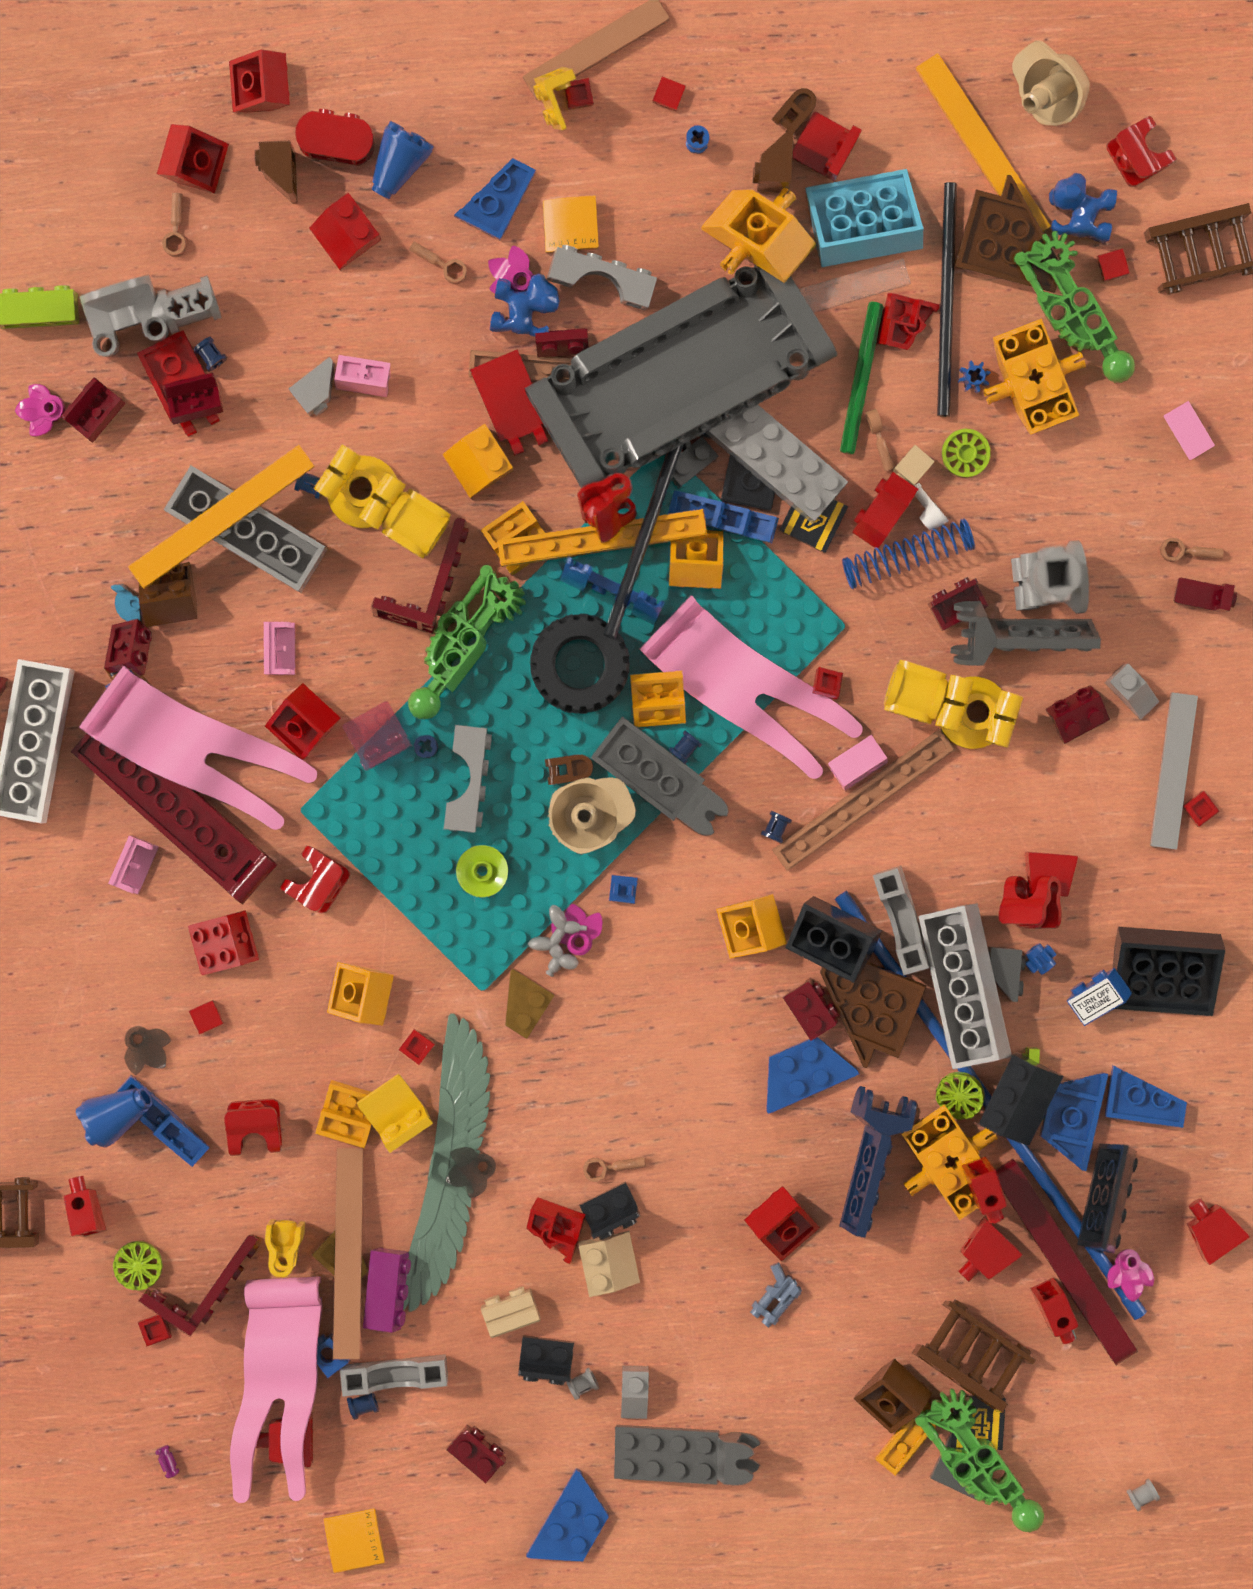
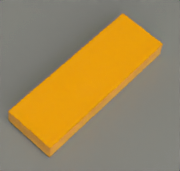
M927 1402L922 1411L931 1409V1403ZM913 1419L897 1430L875 1457V1460L896 1476L928 1436Z

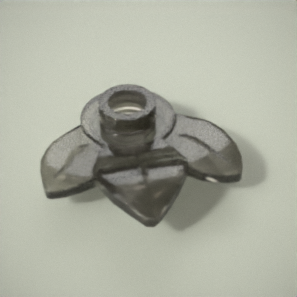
M142 1026L130 1028L125 1034V1044L128 1049L124 1056L129 1070L137 1075L145 1064L154 1068H165L167 1056L163 1047L171 1042L169 1035L158 1028L147 1030ZM135 1034H140L143 1037L142 1043L138 1044L134 1041Z
M460 1147L451 1151L450 1155L456 1165L449 1171L446 1182L456 1187L466 1186V1191L470 1198L482 1194L487 1187V1179L495 1172L496 1163L494 1159L488 1154H478L470 1147ZM480 1162H485L487 1165L484 1171L478 1169Z

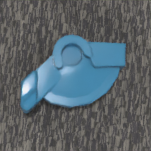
M124 584L112 585L111 589L117 593L115 608L119 616L126 621L139 619L142 622L139 596L134 595Z

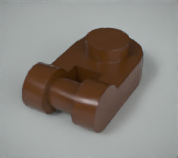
M806 88L796 90L774 115L772 121L786 128L785 132L794 130L795 134L815 109L817 101L815 94ZM790 110L797 115L794 121L786 116Z
M578 754L545 759V766L549 768L550 777H547L548 785L574 782L588 778L593 771L592 762L585 755ZM566 764L568 774L560 775L559 765Z

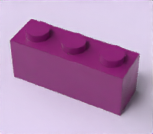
M381 1247L371 1250L363 1328L393 1333L400 1330L404 1325L406 1313L403 1311L404 1301L408 1296L406 1277L411 1268V1260L408 1259L409 1252Z

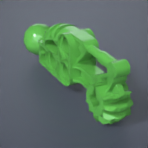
M1057 231L1052 232V240H1050L1047 234H1043L1042 239L1045 244L1035 241L1031 251L1016 253L1014 262L1019 265L1027 281L1030 282L1036 292V300L1046 319L1050 322L1054 331L1058 330L1060 339L1064 338L1068 342L1067 345L1069 347L1074 346L1079 352L1084 349H1089L1090 351L1100 349L1105 358L1102 370L1108 380L1114 383L1127 381L1135 371L1133 357L1124 350H1118L1114 343V340L1118 338L1092 292L1087 288L1077 287L1069 273L1074 268L1075 262L1068 259L1069 255L1076 256L1077 251H1069L1068 248L1074 246L1075 242L1069 241L1065 244L1064 242L1068 237L1066 233L1061 235L1059 241ZM1051 247L1060 249L1061 252L1058 254V260L1050 258L1040 263L1042 259L1049 257ZM1030 263L1051 274L1062 294L1061 296L1044 292ZM1080 291L1084 292L1087 296V301L1083 306H1077L1074 303V296ZM1056 305H1061L1064 309V315L1059 320H1055L1051 316V310ZM1092 314H1096L1100 319L1099 325L1094 329H1090L1087 326V318Z
M484 565L480 569V576L470 587V591L464 599L455 602L449 611L439 618L438 627L434 631L436 635L434 637L431 636L429 639L431 643L429 647H426L427 657L424 658V663L429 666L428 673L434 679L428 687L417 688L413 691L408 699V707L414 717L426 720L438 714L441 707L440 695L446 688L453 693L483 654L487 644L484 635L493 622L504 623L506 617L510 621H514L513 614L515 612L522 615L519 606L526 605V601L522 598L525 592L523 589H519V584L516 581L510 583L507 577L498 578L491 566ZM485 586L483 603L469 620L467 606ZM492 591L495 592L501 599H502V598L506 599V601H505V602L500 601V600L496 597V595H495L494 593H492ZM457 623L456 629L448 632L449 626ZM477 637V640L473 645L467 646V643L471 638ZM461 658L460 663L452 667L453 660Z
M954 1388L950 1389L949 1396L941 1392L942 1401L933 1400L931 1409L922 1411L919 1416L914 1418L916 1424L933 1441L940 1451L942 1461L958 1483L965 1487V1491L968 1494L975 1495L974 1499L977 1501L982 1500L987 1505L993 1502H998V1504L1004 1503L1005 1505L1010 1503L1013 1508L1012 1521L1014 1526L1023 1532L1031 1533L1037 1531L1044 1521L1042 1506L1036 1501L1024 1498L1022 1495L1024 1490L993 1444L987 1439H977L971 1431V1427L976 1422L971 1414L977 1412L976 1407L971 1405L973 1403L972 1397L965 1398L966 1393L963 1390L959 1391L956 1396ZM954 1407L959 1413L954 1415L950 1409ZM932 1424L954 1433L963 1449L946 1447ZM983 1448L990 1450L989 1455L985 1458L977 1456L978 1452ZM966 1463L969 1465L968 1469L963 1473L956 1471L959 1464ZM998 1469L1005 1471L1004 1475L999 1479L992 1477L993 1473Z

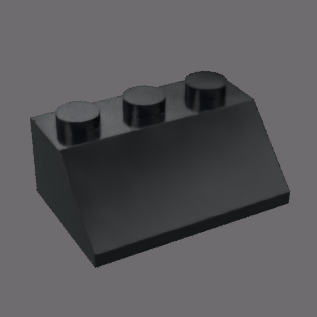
M813 896L803 904L785 948L855 983L871 957L882 930Z
M1018 1052L1014 1053L979 1125L1002 1137L1030 1146L1064 1076Z

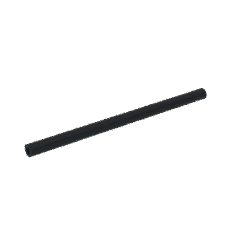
M955 182L944 183L937 416L940 417L950 416L957 183Z
M683 445L666 454L603 633L608 638L616 639Z

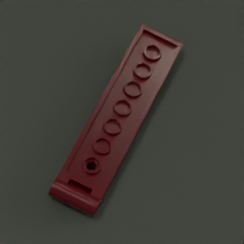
M87 733L71 750L72 754L239 903L244 904L277 866L274 860L197 791L139 766ZM223 848H227L228 855L226 857H223L221 855V850Z

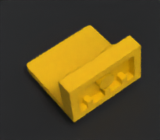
M561 67L534 78L536 85L533 86V90L538 101L542 100L545 110L542 113L547 125H552V128L561 131L567 129L553 90L560 91L571 86L570 81L576 79L571 68Z
M397 1074L357 1102L360 1110L379 1133L389 1153L433 1124L428 1111L400 1074Z

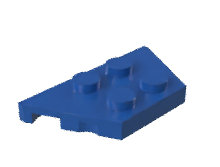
M818 1037L812 1041L807 1039L769 1056L766 1111L768 1114L857 1076L859 1072Z
M1104 1072L1061 1082L1043 1118L1040 1136L1082 1171H1087L1108 1078V1074Z
M576 1468L526 1553V1557L529 1559L583 1562L609 1517L608 1512L599 1502L596 1494L588 1485L579 1469Z

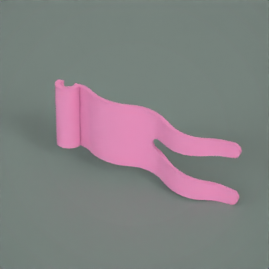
M692 596L639 649L661 671H682L683 686L686 692L720 716L776 749L810 778H819L823 773V768L806 748L756 705L755 700L758 695L766 694L802 709L835 726L852 738H856L862 733L861 724L845 709L828 697L813 694L812 686L748 647L719 623L708 611L702 608Z
M124 666L79 726V728L97 741L139 766L168 780L227 803L251 815L274 830L280 829L283 826V817L263 800L206 765V756L216 753L286 773L306 783H311L317 778V771L295 755L178 703L135 676Z
M321 1276L246 1281L245 1302L249 1309V1320L244 1347L245 1385L243 1400L235 1423L230 1448L233 1498L238 1503H244L250 1498L256 1444L273 1401L277 1398L285 1401L281 1426V1453L287 1477L289 1496L292 1500L299 1501L306 1494L303 1446L317 1389V1344L322 1315V1297H319L318 1286L321 1283Z

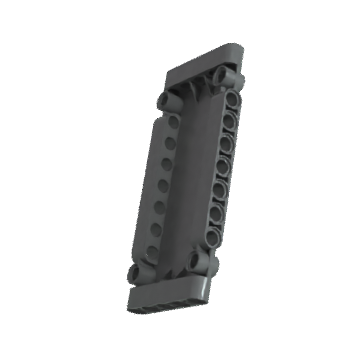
M757 265L753 268L744 266L735 272L734 278L728 280L723 277L707 284L578 353L571 360V365H557L549 377H544L524 389L580 487L583 488L588 484L603 481L613 474H624L626 469L631 466L633 468L642 467L782 392L790 385L792 380L804 379L810 370L836 357L837 351L791 276L783 283ZM744 281H751V282H752V283H750V284H748V285H743V284H741V283L744 282ZM794 362L803 363L801 366L798 367L791 365ZM562 378H569L565 383L559 382ZM612 460L619 461L618 464L614 466L607 465L608 462Z

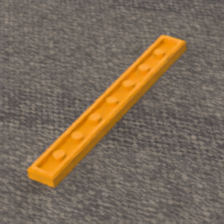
M937 53L918 65L915 70L996 194L1001 196L1007 174L1012 175L1042 232L1049 229L1051 226L940 55Z
M300 445L296 446L129 565L128 568L145 589L315 466Z
M704 509L658 516L649 545L708 536ZM644 518L634 519L622 527L617 535L606 542L599 540L596 528L591 526L497 540L501 567L632 548L635 545Z

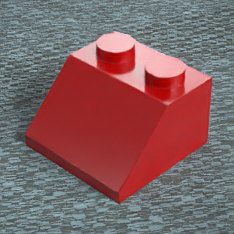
M261 49L229 61L233 113L273 111L290 105L286 53Z
M171 124L157 175L178 184L215 194L229 144L192 126Z
M349 192L327 207L309 227L339 270L381 241L380 234Z
M302 683L285 698L265 727L298 758L304 760L331 732L341 718Z
M784 1186L773 1192L765 1202L744 1219L759 1240L781 1262L820 1228Z

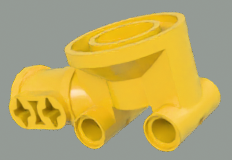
M341 445L314 487V490L328 498L333 513L342 522L361 529L374 527L378 530L382 525V534L422 559L431 553L450 522L451 514L410 488L408 491L402 492L406 485L397 479L393 470L385 462L372 456H360L344 445ZM358 478H366L372 484L371 495L364 500L355 499L350 494V486Z
M899 660V663L896 664L886 691L884 699L885 711L926 724H932V721L937 719L935 725L940 727L946 738L963 748L978 749L991 744L1008 748L1023 701L1022 696L1002 691L994 682L982 677L962 678L951 675L948 682L946 679L947 674ZM980 700L987 706L988 715L984 722L974 723L967 717V707L972 701Z

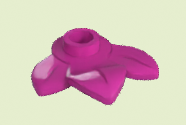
M512 246L508 259L494 258L488 261L490 272L496 279L489 288L491 292L495 294L499 278L509 280L511 288L516 292L527 291L533 273L529 270L530 260L522 249ZM521 276L527 279L524 286H519L517 282Z
M33 384L29 385L28 388L29 398L23 399L17 404L15 413L21 419L30 421V436H41L48 433L53 426V422L61 418L65 412V405L60 397L51 395L46 386ZM52 403L53 411L49 412L48 408L49 405Z
M571 904L565 912L566 920L587 926V931L580 930L574 934L565 933L560 943L566 944L571 953L584 955L590 951L592 940L601 934L602 916L600 913H594L587 917L580 907ZM553 923L551 924L552 934L556 930ZM576 938H583L584 945L582 947L575 945Z
M1125 1249L1117 1255L1115 1265L1108 1271V1287L1118 1288L1121 1286L1126 1297L1131 1302H1134L1141 1296L1144 1286L1154 1285V1275L1150 1266L1141 1261L1136 1251ZM1129 1258L1131 1259V1265H1130V1266L1128 1265V1259H1129Z

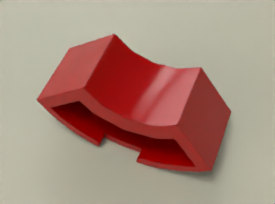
M892 472L887 480L882 478L874 489L878 494L867 510L862 508L855 517L854 522L857 525L852 533L874 548H879L919 489L894 472Z

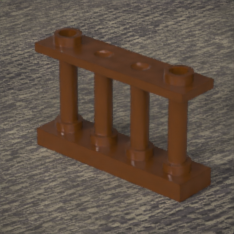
M1247 203L1149 227L1144 232L1146 242L1154 241L1158 245L1167 281L1157 287L1158 292L1166 291L1167 295L1182 291L1183 286L1240 272L1242 276L1253 274V261L1243 226L1244 218L1252 213L1250 204ZM1228 222L1230 226H1233L1242 264L1227 267L1218 232L1219 224ZM1203 228L1205 232H1208L1217 270L1206 273L1201 271L1193 239L1194 231ZM1175 235L1183 238L1192 275L1181 279L1176 277L1168 245L1169 237Z
M30 1177L14 1178V1182H0V1248H28L39 1244V1233H31V1229L28 1228V1190H34L38 1187V1181L30 1182ZM3 1190H17L18 1230H15V1234H5V1230H2Z
M958 1300L953 1302L944 1301L943 1306L950 1310L948 1316L930 1344L926 1343L925 1346L917 1344L912 1354L996 1412L1003 1413L1008 1404L1002 1400L1004 1397L1002 1394L1023 1361L1027 1364L1035 1363L1036 1360L1030 1356L1032 1352L1021 1344H1018L1016 1347L967 1313L966 1310L968 1308ZM960 1317L972 1326L951 1359L948 1358L945 1361L938 1356L940 1352L938 1349ZM982 1332L993 1341L973 1373H969L967 1376L959 1370L961 1368L959 1364L979 1333ZM1004 1347L1014 1356L994 1388L987 1390L981 1386L983 1382L981 1378L1000 1348Z

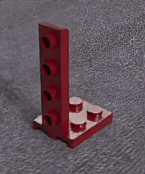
M457 518L454 521L426 613L422 612L421 607L407 603L406 606L396 604V600L391 597L381 596V599L374 597L371 606L374 617L433 634L437 616L442 617L445 610L446 602L442 601L445 591L450 592L454 577L450 576L452 568H457L462 554L458 552L460 542L465 543L469 533V528L465 527L466 519Z
M253 1234L246 1237L191 1318L187 1316L188 1310L177 1303L172 1306L166 1302L167 1296L157 1289L152 1291L146 1290L139 1299V1302L191 1337L201 1322L206 1324L214 1313L210 1309L214 1302L217 1300L221 1303L228 1293L229 1289L225 1286L230 1279L237 1280L244 1269L241 1263L247 1256L251 1259L259 1248V1245L256 1244L259 1238Z

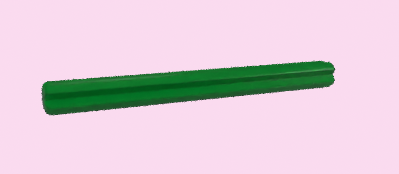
M869 302L840 445V452L844 454L855 453L883 311V304L879 302Z

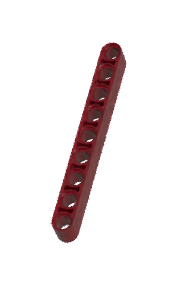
M1012 1158L995 1169L1003 1193L1114 1364L1117 1366L1138 1351L1015 1160Z

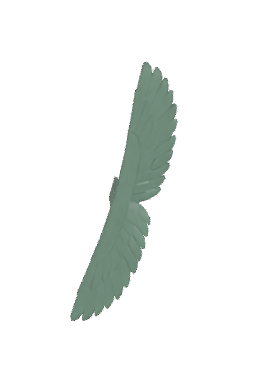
M450 1013L448 1016L445 1043L443 1044L439 1113L434 1150L427 1179L428 1183L420 1217L409 1250L408 1259L411 1260V1268L406 1277L408 1296L404 1301L403 1307L404 1310L409 1304V1312L416 1310L420 1301L422 1305H425L429 1301L431 1293L436 1296L441 1287V1281L443 1284L447 1283L450 1276V1268L455 1269L457 1262L456 1252L457 1250L459 1252L462 1251L463 1237L466 1236L467 1232L465 1221L469 1222L470 1220L466 1205L471 1207L469 1193H473L471 1183L459 1171V1168L468 1165L478 1157L480 1150L477 1149L483 1141V1137L479 1136L487 1126V1123L483 1121L487 1118L489 1108L486 1106L490 1100V1091L485 1093L490 1079V1073H486L488 1057L484 1056L482 1058L483 1044L481 1041L477 1044L475 1029H472L469 1033L470 1027L468 1022L462 1018L459 1025L458 1019L453 1013Z

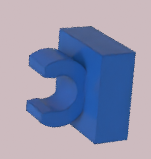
M612 875L609 901L635 904L638 878Z

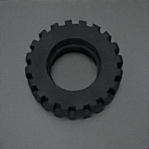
M582 613L566 615L551 622L548 627L542 630L535 641L530 657L532 679L539 693L552 706L568 713L588 714L601 710L612 703L623 690L630 667L628 648L621 634L617 633L616 639L603 635L607 622L602 618ZM578 639L594 643L601 650L605 661L604 672L601 678L594 685L583 689L572 688L566 685L559 678L555 668L556 656L559 650L566 643Z

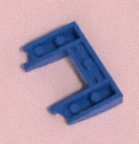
M570 557L565 564L560 580L583 592L587 584L590 583L592 584L591 589L602 595L609 592L617 596L621 585L593 572V567L589 565H583L577 561L574 564L573 559ZM632 590L627 606L630 603L634 604L631 615L654 625L664 602L659 601V603H656L657 599L648 596L646 592L640 591L638 593Z

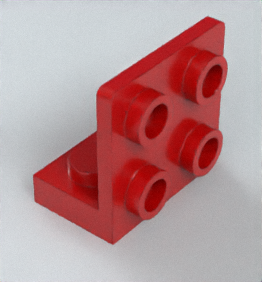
M813 112L793 149L792 159L835 182L862 130L854 125L849 130L820 113Z
M246 910L188 926L201 975L238 967L259 960Z

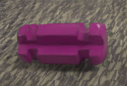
M168 1445L158 1448L155 1454L159 1455L158 1461L163 1472L166 1471L165 1477L172 1478L179 1473V1468L176 1469L177 1463L172 1452L168 1451L170 1448Z

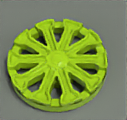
M960 429L953 432L947 437L942 446V460L949 472L959 477L968 478L979 474L986 468L990 460L991 451L987 439L980 432L973 429ZM959 434L962 436V444L956 438ZM968 434H972L973 436L970 443L967 439ZM980 439L982 444L975 447L974 444ZM952 441L957 448L950 447L948 443ZM984 449L986 454H978L977 451ZM946 452L955 453L956 455L946 457ZM975 459L982 460V461H983L982 466H980V465L975 461ZM958 460L956 465L951 467L950 462ZM962 463H964V473L959 472ZM969 463L975 468L974 472H970Z
M953 1072L942 1078L938 1084L936 1100L940 1107L945 1105L943 1101H950L945 1106L954 1119H969L981 1110L985 1101V1092L981 1083L974 1076L965 1072ZM954 1078L959 1079V1084H956ZM965 1080L970 1081V1084L968 1086L964 1085ZM945 1082H948L951 1088L945 1085ZM973 1088L978 1089L977 1092H971ZM941 1091H944V1092H946L947 1094L942 1095V1094H941ZM972 1098H978L980 1101L977 1102ZM954 1105H956L955 1112L950 1110ZM969 1105L974 1107L975 1110H971ZM961 1106L964 1109L965 1113H961Z
M133 1241L124 1245L115 1255L113 1270L118 1282L131 1290H144L152 1286L159 1279L163 1267L162 1258L158 1250L153 1245L144 1241ZM136 1246L141 1247L139 1254H137ZM126 1249H130L132 1257L125 1253ZM149 1249L151 1254L145 1257V1252ZM119 1257H122L128 1263L119 1262ZM155 1258L157 1259V1264H149V1261ZM118 1268H128V1270L121 1274ZM148 1269L156 1270V1275H153ZM131 1274L129 1282H126L124 1278ZM143 1275L150 1279L149 1283H145ZM136 1276L139 1280V1286L134 1285Z

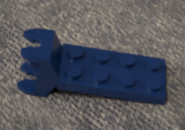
M859 1086L850 1112L865 1125L839 1226L857 1237L866 1238V1234L872 1226L871 1214L873 1207L877 1205L879 1199V1183L885 1176L884 1164L886 1156L890 1154L892 1149L891 1135L912 1130L916 1114V1101L910 1100L908 1103V1097L902 1096L897 1105L896 1112L889 1111V1102L884 1100L881 1102L880 1108L872 1107L873 1091L867 1089L865 1093V1087Z

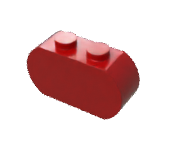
M319 109V112L310 111L304 114L296 125V141L302 153L308 158L360 166L366 163L374 152L375 140L372 130L365 120L360 119L359 115L345 113L344 116L334 115L332 110Z

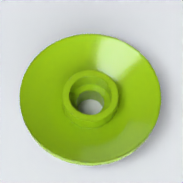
M486 845L474 846L466 850L459 858L456 866L457 880L460 886L470 895L476 897L492 896L505 885L508 877V865L504 856L497 849ZM480 866L487 868L488 872L485 876L478 874L477 870Z

